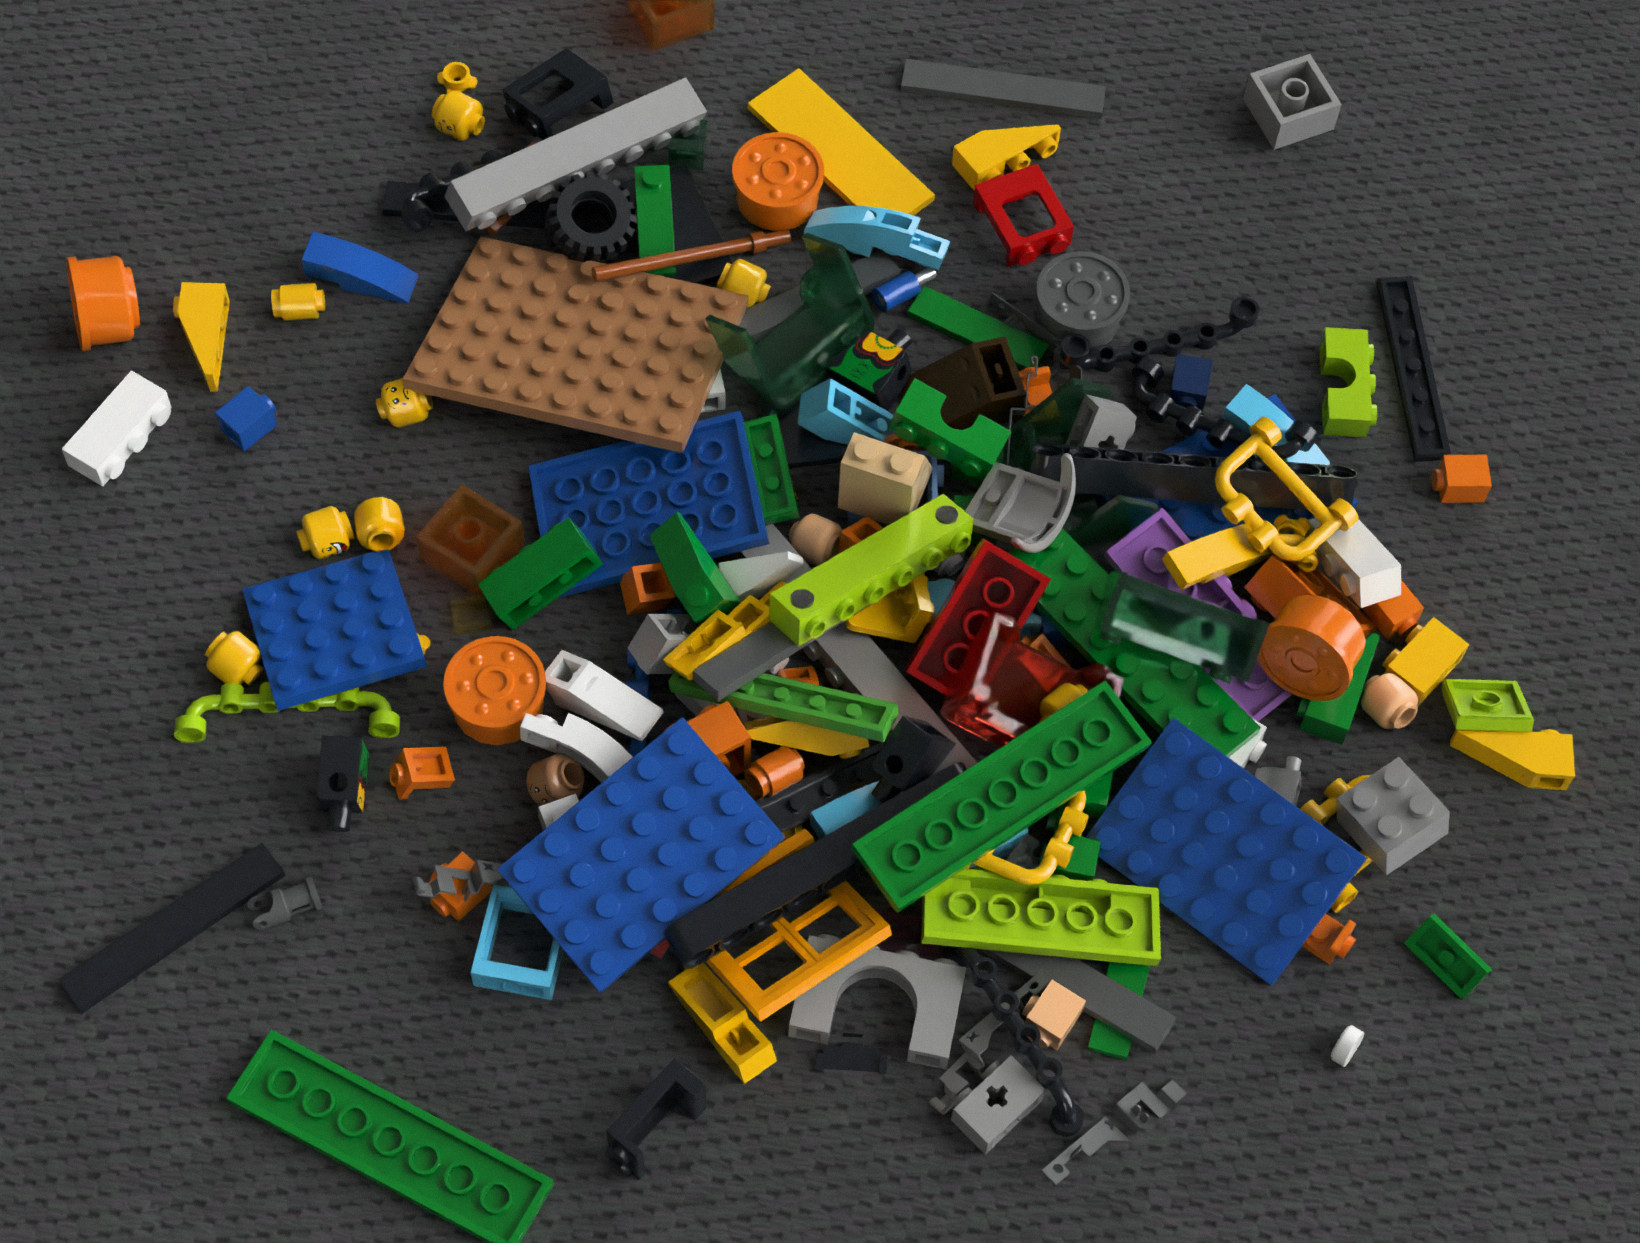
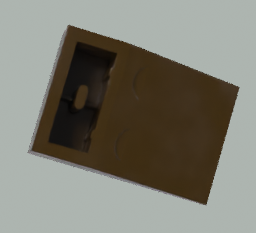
M1006 336L971 343L912 373L902 389L905 396L915 378L945 394L947 397L940 410L941 417L949 427L957 430L971 427L979 414L997 424L1009 422L1010 409L1025 408L1026 392ZM1012 415V421L1023 419V415Z

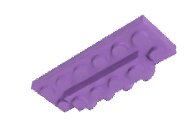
M1161 508L1107 550L1103 556L1174 641L1252 719L1259 722L1292 695L1271 680L1258 662L1255 645L1264 627L1256 619L1257 614L1251 604L1244 599L1240 600L1234 593L1232 583L1225 574L1205 584L1199 582L1180 590L1161 558L1168 551L1190 543L1191 540L1164 508Z

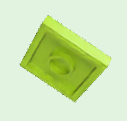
M1442 680V695L1456 730L1532 732L1534 719L1517 681Z

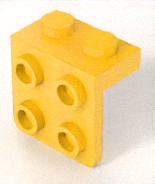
M922 573L913 578L906 586L899 587L885 595L879 602L871 604L846 620V627L857 633L916 643L925 626L932 622L935 612L934 604L930 599L927 576H925V573Z

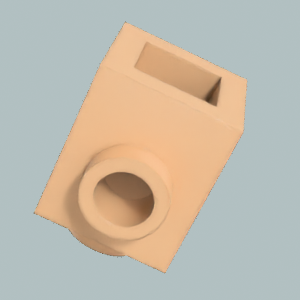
M1052 979L1040 997L1032 995L1023 1009L1022 1015L1026 1016L1025 1024H1033L1039 1029L1041 1034L1039 1046L1041 1048L1047 1049L1050 1046L1055 1050L1059 1049L1081 1015L1086 1000Z

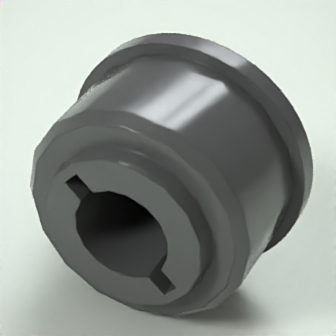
M1085 251L1062 254L1047 263L1038 277L1036 285L1037 323L1062 340L1069 334H1081L1090 343L1089 351L1096 350L1099 346L1110 342L1119 329L1120 321L1126 313L1130 300L1129 282L1123 271L1113 261L1102 255Z

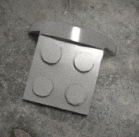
M1064 453L1061 457L1060 482L995 462L965 510L973 518L972 531L1012 544L1013 547L1024 552L1038 553L1043 551L1054 541L1063 528L1073 505L1076 475L1072 456Z

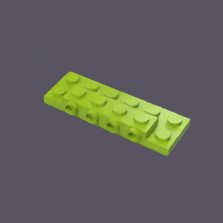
M982 867L964 869L922 896L921 943L1158 966L1161 961L1159 888L1113 884L1102 879L1090 881L1073 880L1063 875H1052L1040 884L1026 885L1017 883Z

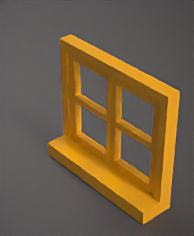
M804 828L772 849L715 898L814 843V837ZM847 881L826 892L830 896L828 899L791 923L782 917L770 924L769 926L775 933L734 959L724 950L706 961L760 1022L892 935L890 925ZM839 905L859 928L818 954L798 931ZM785 941L805 964L763 991L743 967Z

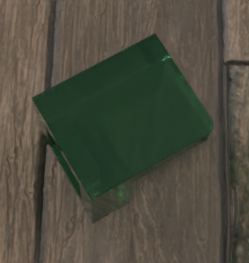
M700 120L699 135L692 134L688 137H683L681 134L675 138H670L669 167L686 163L688 169H704L708 139V120Z

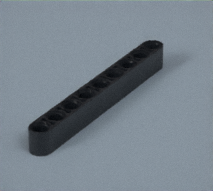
M1036 444L1031 448L1028 472L1060 482L1062 455L1068 453L1072 456L1076 475L1075 493L1226 504L1216 490L1214 479L1217 468L1227 457L1057 444ZM1247 459L1230 475L1232 487L1237 493L1244 494L1252 502L1253 506L1308 510L1262 460ZM1285 462L1327 508L1337 499H1343L1353 505L1358 473L1355 470L1338 465Z
M957 762L673 922L664 931V936L683 967L691 969L702 964L866 870L851 850L852 844L966 771V766L963 762Z

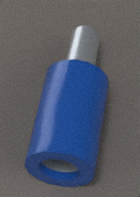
M931 267L917 274L906 271L872 290L873 301L882 312H887L917 296L921 291L922 284L936 278V271Z

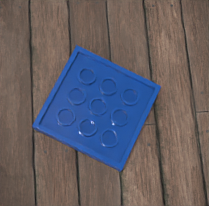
M389 549L373 551L242 589L277 711L427 667Z

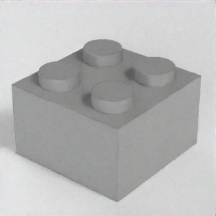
M1311 54L1250 73L1243 97L1244 102L1274 150L1334 130L1342 105Z
M1400 757L1337 798V822L1385 875H1388L1448 834L1450 811Z

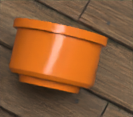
M783 132L766 133L747 141L736 153L732 164V179L736 188V200L739 211L750 223L765 230H790L807 222L817 209L819 191L824 180V164L816 148L799 136Z
M76 256L66 257L72 310L81 352L91 351V346L131 341L134 337V329L140 327L139 307L131 268L124 267L122 259L118 256L78 261Z
M1302 595L1291 598L1282 607L1275 620L1263 629L1257 638L1255 651L1258 662L1264 672L1281 688L1304 699L1329 701L1341 696L1348 688L1353 677V669L1364 652L1366 640L1359 622L1351 612L1339 603L1322 596Z
M490 636L472 641L462 647L452 657L446 668L443 684L447 704L454 713L455 721L462 731L479 743L497 746L516 742L521 739L520 726L525 714L527 713L535 717L537 714H542L546 692V676L543 664L530 647L516 639Z

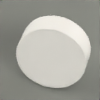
M1353 1025L1348 1026L1334 1046L1331 1060L1345 1067L1359 1047L1364 1037V1032Z

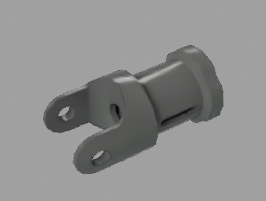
M312 876L306 878L305 882L283 890L277 887L250 898L247 903L248 908L252 911L272 905L270 911L260 914L253 919L254 928L259 930L291 921V916L313 908L320 910L323 908Z

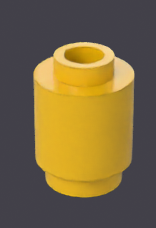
M316 283L281 285L280 289H272L271 302L274 318H283L284 321L318 319L319 311H325L323 289L317 290Z

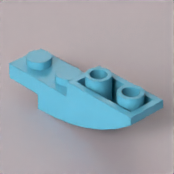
M840 206L816 210L813 212L804 230V234L814 237L817 241L847 249L852 254L870 257L874 247L882 249L887 254L898 255L915 261L920 266L931 267L939 270L950 243L946 239L918 230L920 217L895 210L869 206Z

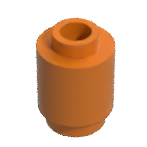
M781 746L752 762L750 768L745 771L744 776L749 789L756 797L762 798L768 795L772 797L802 780L805 765L801 755L795 749L791 750L787 746Z

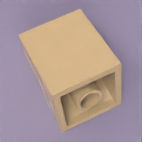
M854 432L840 465L838 508L864 517L868 516L873 520L890 525L917 509L933 467L924 455Z

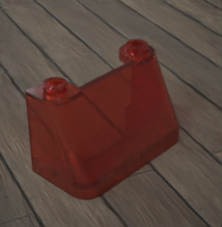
M995 612L983 621L944 698L940 712L948 721L999 747H1003L1039 723V720L1042 718L1039 709L1041 701L1060 685L1070 683L1076 686L1080 684L1090 691L1106 680L1119 698L1124 679L1112 673L1111 669L1107 666L1097 663L1076 671L1019 641L1021 627L1016 623V620L1010 615Z

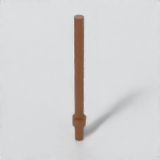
M788 229L766 234L763 231L748 233L745 238L592 267V277L594 281H600L747 251L751 254L765 252L767 247L790 243L791 234Z

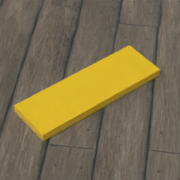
M798 68L748 102V110L772 133L783 132L799 136L816 148L824 164L823 181L848 205L885 208L914 216L934 201L935 194L801 69Z

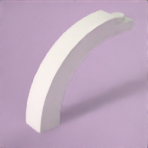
M526 713L520 726L521 741L557 754H566L572 757L601 783L633 758L620 743L606 732L568 713L563 726L558 725L555 719L547 715L537 714L535 717Z

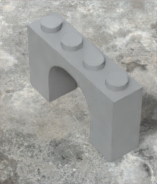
M821 934L818 937L809 935L808 943L818 954L840 941L838 937L828 934ZM876 945L794 1000L788 1037L828 1045L836 1005L841 994L850 985L862 979L882 978L900 986L913 1003L915 1021L907 1062L946 1070L966 967H961L950 959L939 958L935 961L922 959L916 953L906 950H900L896 953L883 951Z

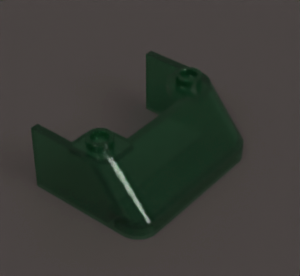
M810 233L802 236L814 264L803 274L799 283V294L804 304L759 343H755L753 337L748 334L745 328L711 314L705 318L719 350L723 352L725 362L767 404L778 409H787L801 398V393L813 388L828 375L825 367L828 362L862 334L870 331L873 332L875 325L874 316L844 246Z
M1073 377L1011 426L1009 466L1020 467L1024 469L1023 471L1028 472L1032 446L1036 444L1066 445L1085 394L1106 399L1112 394L1111 388ZM1007 439V441H1006V443H1005V445H1004V447H1003V453H1004V456H1005L1006 461H1007L1008 439ZM1075 493L1073 505L1063 529L1084 549L1119 540L1159 510L1157 503L1117 495L1098 509L1093 494Z
M1111 569L1094 628L1101 631L1100 639L1120 646L1123 638L1209 668L1208 677L1230 684L1232 677L1245 682L1249 681L1269 623L1246 617L1128 575L1126 572Z

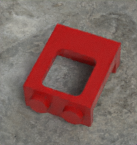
M1038 164L975 185L973 205L978 214L985 212L1007 251L1005 262L1008 267L1017 263L1028 265L1037 256L1048 252L1051 254L1061 253L1071 244L1074 225ZM1031 195H1037L1055 226L1027 237H1021L1015 230L1002 205Z

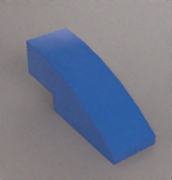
M312 232L302 257L303 269L307 277L339 283L341 290L405 304L409 303L419 276L418 273L380 253L317 232Z

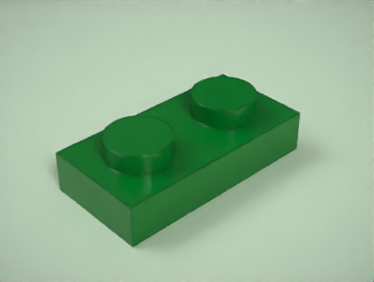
M1435 914L1430 915L1404 943L1461 1000L1465 999L1492 971Z

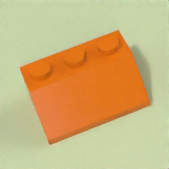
M1275 554L1271 555L1244 587L1252 595V602L1262 611L1269 612L1274 618L1277 617L1282 607L1291 598L1313 595L1335 601L1351 612L1361 625L1365 638L1378 628L1318 568L1312 572H1302L1293 561L1280 559Z

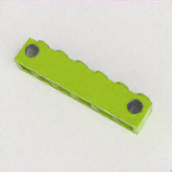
M942 494L770 593L769 621L798 647L812 638L820 637L834 625L850 619L856 612L868 605L879 602L885 595L895 589L906 586L913 578L927 570L935 569L941 562L956 553L965 551L971 545L973 518L946 495Z

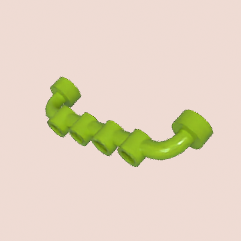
M269 682L260 685L259 694H244V687L242 685L226 683L221 686L220 694L203 696L193 701L186 709L185 715L176 718L174 737L181 742H202L206 736L207 722L200 716L209 710H220L226 714L240 713L243 709H259L264 713L279 712L277 711ZM359 687L289 707L297 708L302 712L318 711L320 707H336L340 711H354L358 707L364 706L372 707L376 711L369 716L368 732L370 735L376 738L396 737L400 732V716L392 711L391 705L385 697L375 692L359 691Z

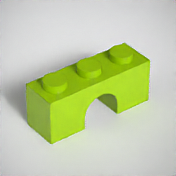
M1325 327L1319 344L1320 374L1338 376L1347 383L1348 387L1327 388L1322 402L1323 435L1366 437L1370 426H1375L1377 421V405L1371 403V395H1374L1376 387L1375 374H1370V365L1373 364L1374 345L1368 344V330Z

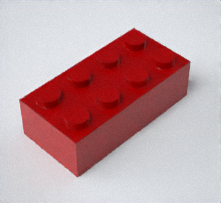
M981 538L904 667L905 671L973 711L1051 581V578Z

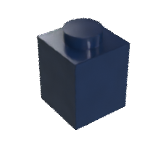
M1177 354L1169 397L1176 404L1186 408L1188 406H1195L1203 412L1213 360Z

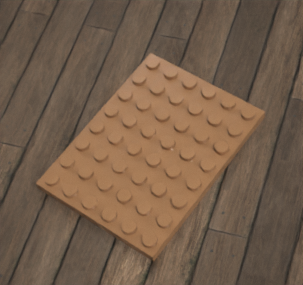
M480 236L404 375L403 386L404 389H410L418 393L683 453L746 312L748 295L646 272L594 281L591 272L592 267L607 264L595 261L581 262L569 259L564 254Z

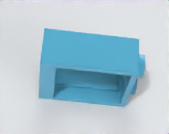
M508 883L504 886L493 884L471 969L473 986L552 1000L564 952L554 938L546 971L490 961L503 909L533 914Z

